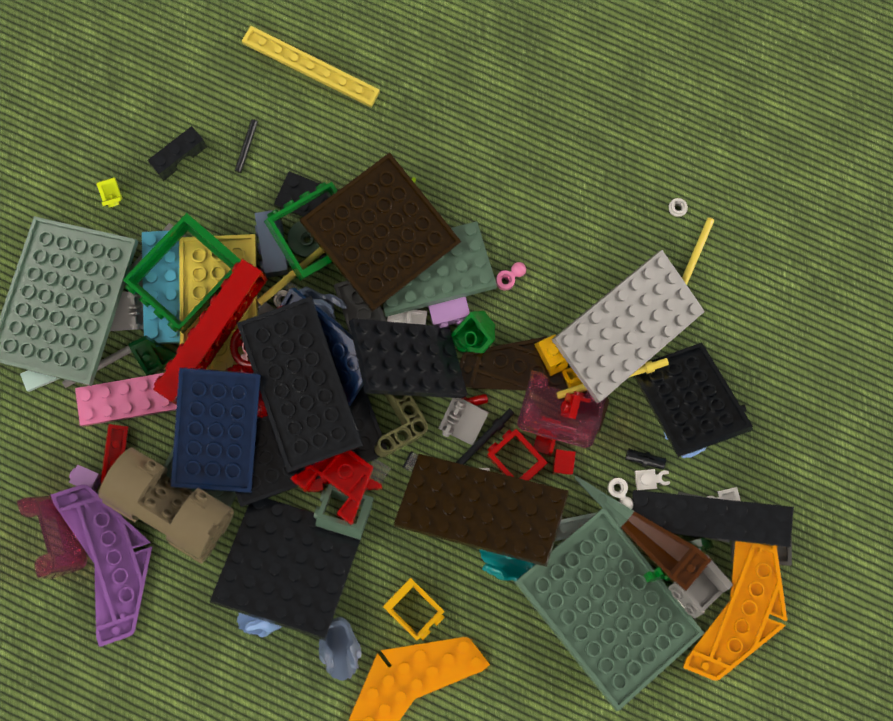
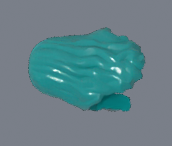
M479 550L481 558L487 563L482 567V570L499 580L516 581L535 565L523 560Z

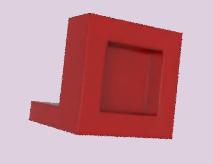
M539 426L533 446L536 451L551 456L558 431Z
M556 449L552 474L572 475L576 452Z

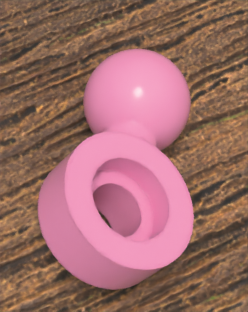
M516 262L512 265L511 271H501L496 277L497 287L503 291L510 290L515 283V277H522L526 273V266L521 262ZM502 279H506L508 284H503Z

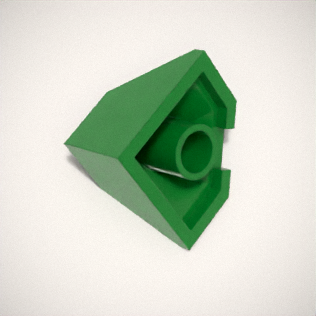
M471 311L451 334L454 345L461 352L484 353L495 341V324L485 311Z

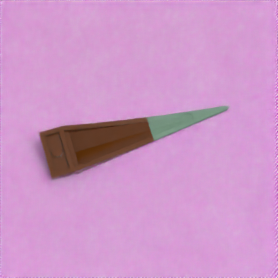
M575 476V480L602 508L606 509L614 521L660 567L664 574L684 591L690 588L712 561L696 546L660 527L578 476Z

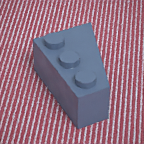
M273 210L255 213V231L259 237V243H257L258 252L262 254L263 260L260 261V268L262 272H265L267 278L287 275L289 273L288 261L264 223L268 218L267 214ZM279 219L274 223L284 238L282 219Z

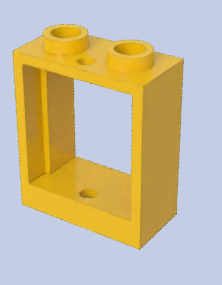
M412 578L383 606L416 640L419 638L424 640L431 632L429 628L433 624L437 626L445 618L442 615L445 611ZM412 588L417 590L438 611L418 633L393 610Z

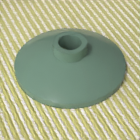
M300 221L295 223L289 230L288 244L297 255L308 257L320 247ZM306 237H309L311 240L310 242L305 243L304 239Z

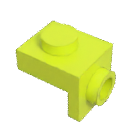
M113 177L97 182L102 205H108V208L119 205V201L123 198L116 178Z

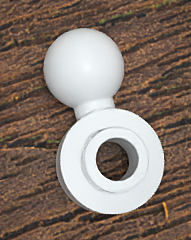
M613 478L608 483V492L610 495L618 497L621 504L632 510L634 506L633 500L625 495L628 491L626 481L622 478ZM615 484L620 485L621 488L619 491L614 490Z

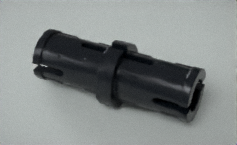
M628 448L625 460L640 463L644 467L651 466L661 470L664 469L666 464V458L651 455L648 451L644 453Z

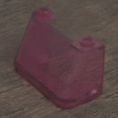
M532 370L517 421L518 427L526 432L579 447L587 448L592 446L601 423L606 398L596 403L587 390L585 398L591 399V402L580 401L576 419L560 416L561 404L565 398L558 399L556 392L561 391V389L548 386V377L541 372Z
M51 495L27 497L17 500L19 511L23 516H38L48 554L38 557L35 561L37 578L54 579L83 569L87 563L85 549L53 504Z

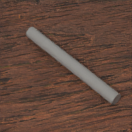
M129 345L100 360L97 371L131 353ZM68 380L62 381L65 388L76 383Z

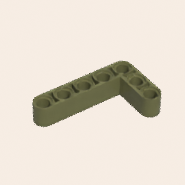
M384 394L402 426L379 438L374 446L375 453L378 456L386 457L420 439L427 432V421L412 396L402 395V399H398L395 395ZM404 409L410 410L412 415H406ZM414 425L419 426L421 428V432L415 431ZM397 434H402L405 437V441L399 440ZM380 443H386L389 449H383Z

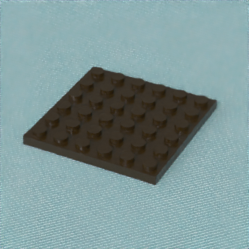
M390 152L300 219V223L372 312L462 242Z

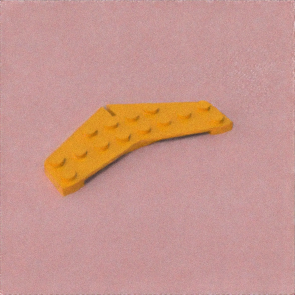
M735 541L731 582L733 586L731 587L730 601L688 654L683 668L711 680H720L786 626L768 618L769 615H773L787 621L777 546Z
M468 637L381 650L392 666L388 667L377 653L349 721H400L415 699L482 672L490 664Z

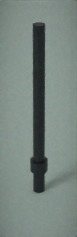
M509 408L499 419L496 418L492 422L493 425L455 463L464 465L497 431H501L505 427V423L515 413Z

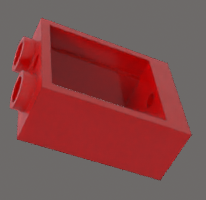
M509 429L502 436L503 440L499 444L495 442L487 449L489 451L487 457L503 475L514 477L495 454L516 437L538 461L519 478L529 481L547 465V461L517 429L513 431Z

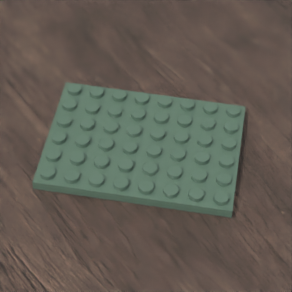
M34 216L0 315V363L92 386L125 286L123 279L129 273L139 241Z
M602 508L552 550L547 567L535 564L514 583L614 710L619 711L699 639L704 632L685 611L680 602L672 596L671 591L662 579L647 583L644 574L649 571L652 572L654 569L606 509Z

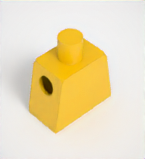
M555 334L534 344L550 376L568 368V362L551 340L556 336Z

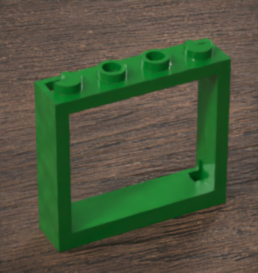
M333 182L319 184L315 187L316 191L312 193L307 191L299 196L300 200L287 202L283 205L284 209L279 212L277 209L267 214L268 218L264 221L299 281L332 263V261L326 256L302 270L274 222L327 193L328 197H331L338 191Z

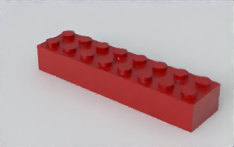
M244 259L234 265L232 268L233 273L229 279L226 278L221 284L222 289L218 295L215 294L210 300L211 305L207 311L204 310L201 313L199 323L196 327L190 329L186 342L180 344L175 358L167 363L164 374L159 376L154 382L155 387L153 390L176 405L179 368H208L267 281L261 270Z

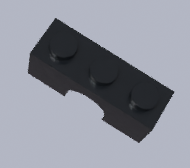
M191 126L147 161L160 178L165 181L178 170L177 165L182 159L187 156L194 158L206 149L207 146L203 138Z

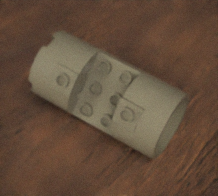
M133 447L127 449L112 465L101 484L98 496L103 500L102 503L133 522H136L138 519L146 522L165 534L166 540L169 541L168 544L202 564L211 555L217 545L216 542L228 528L234 514L233 509L200 488L193 492L187 488L171 487V478L167 477L168 470L166 467Z

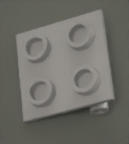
M122 292L110 331L144 329L143 303L139 300L141 296L137 293L133 295L130 292Z
M452 398L438 429L443 431L442 435L445 437L452 435L473 445L489 412L461 398Z

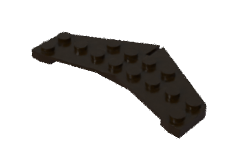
M547 336L489 347L484 353L465 352L460 361L465 387L468 389L532 391L559 410H561V404L565 398L558 399L556 392L568 389L562 371L550 376L534 345L547 338ZM588 390L581 392L586 394L585 398L591 399V402L580 401L577 416L574 420L588 429L599 433L609 405V399L606 397L601 402L596 403Z

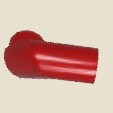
M486 394L461 398L475 406L488 402Z

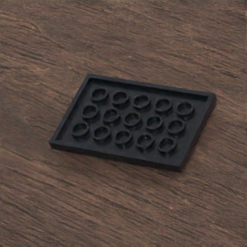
M352 318L349 321L365 393L465 398L468 395L450 327L440 328L433 325Z
M703 343L651 360L655 362L667 358L669 365L655 369V372L649 374L645 372L634 376L677 457L753 431L752 423Z

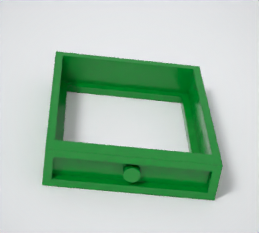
M186 213L132 269L123 281L127 284L125 288L133 295L137 293L141 296L139 300L147 308L151 305L155 309L153 313L161 320L165 318L169 321L167 325L174 332L179 330L183 334L201 313L210 306L212 297L215 294L218 295L222 289L221 284L226 278L229 279L233 273L232 268L237 262L240 263L241 260ZM188 231L231 270L181 322L138 283Z

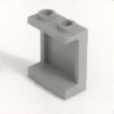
M711 561L687 591H684L675 582L668 588L672 596L685 607V611L695 619L705 612L704 610L723 592L729 590L733 584L716 564Z

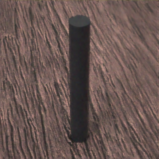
M255 119L250 121L234 170L235 172L242 173L258 121Z

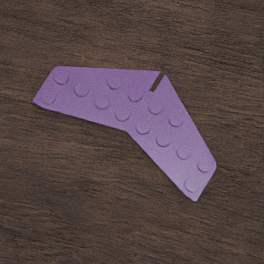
M79 485L51 494L54 506L95 565L96 639L99 647L131 636L135 632L152 547L134 552L133 549L151 542L117 511L102 503L103 500L88 485Z

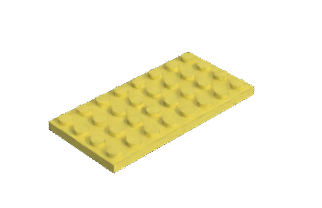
M255 234L214 236L240 260L244 259L257 268ZM182 237L179 240L181 322L231 270L195 237ZM257 296L239 322L258 315ZM199 317L183 334L180 332V344L186 342L190 329L196 327L199 323ZM238 325L206 369L225 371L234 364L237 365L230 353V340ZM242 346L238 348L240 356L244 354Z

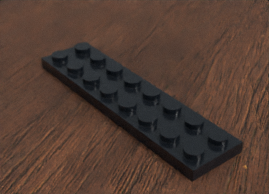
M633 490L632 500L634 506L632 510L675 535L791 547L794 507Z

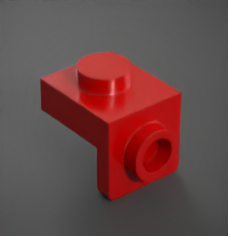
M574 391V394L566 393L565 400L561 404L560 416L576 419L580 401L590 403L591 399L585 398L586 394Z

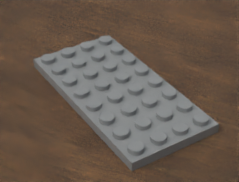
M660 250L551 340L595 402L599 403L705 311L663 250Z

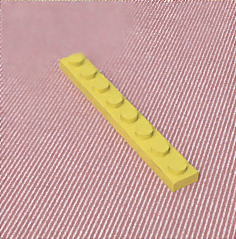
M250 26L242 40L244 45L371 108L380 93L379 89L253 26Z

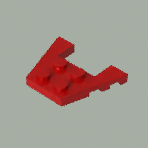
M350 450L309 465L304 471L295 474L290 479L306 491L315 478L320 476L346 495L348 499L338 510L337 515L352 525L373 472V466Z

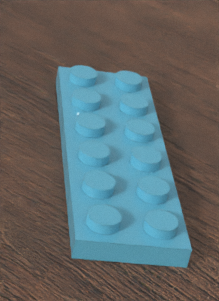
M169 231L142 232V259ZM178 241L143 278V289L180 321ZM143 304L144 336L146 335L160 344L180 343V331L174 332L167 325L169 323L168 320L165 318L161 320L153 313L155 309L151 305L147 308Z

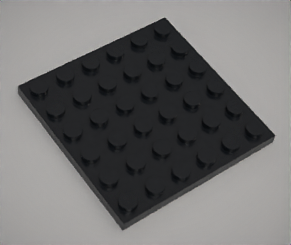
M268 498L250 504L247 507L215 586L210 603L326 640L361 540L317 527L314 513Z

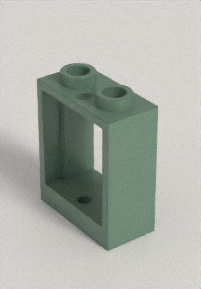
M329 484L327 490L322 491L320 497L322 504L320 507H316L314 513L316 526L361 540L373 506L374 497L363 495L360 503L362 509L357 523L350 525L344 520L325 515L331 497L342 501H347L348 499L346 495Z

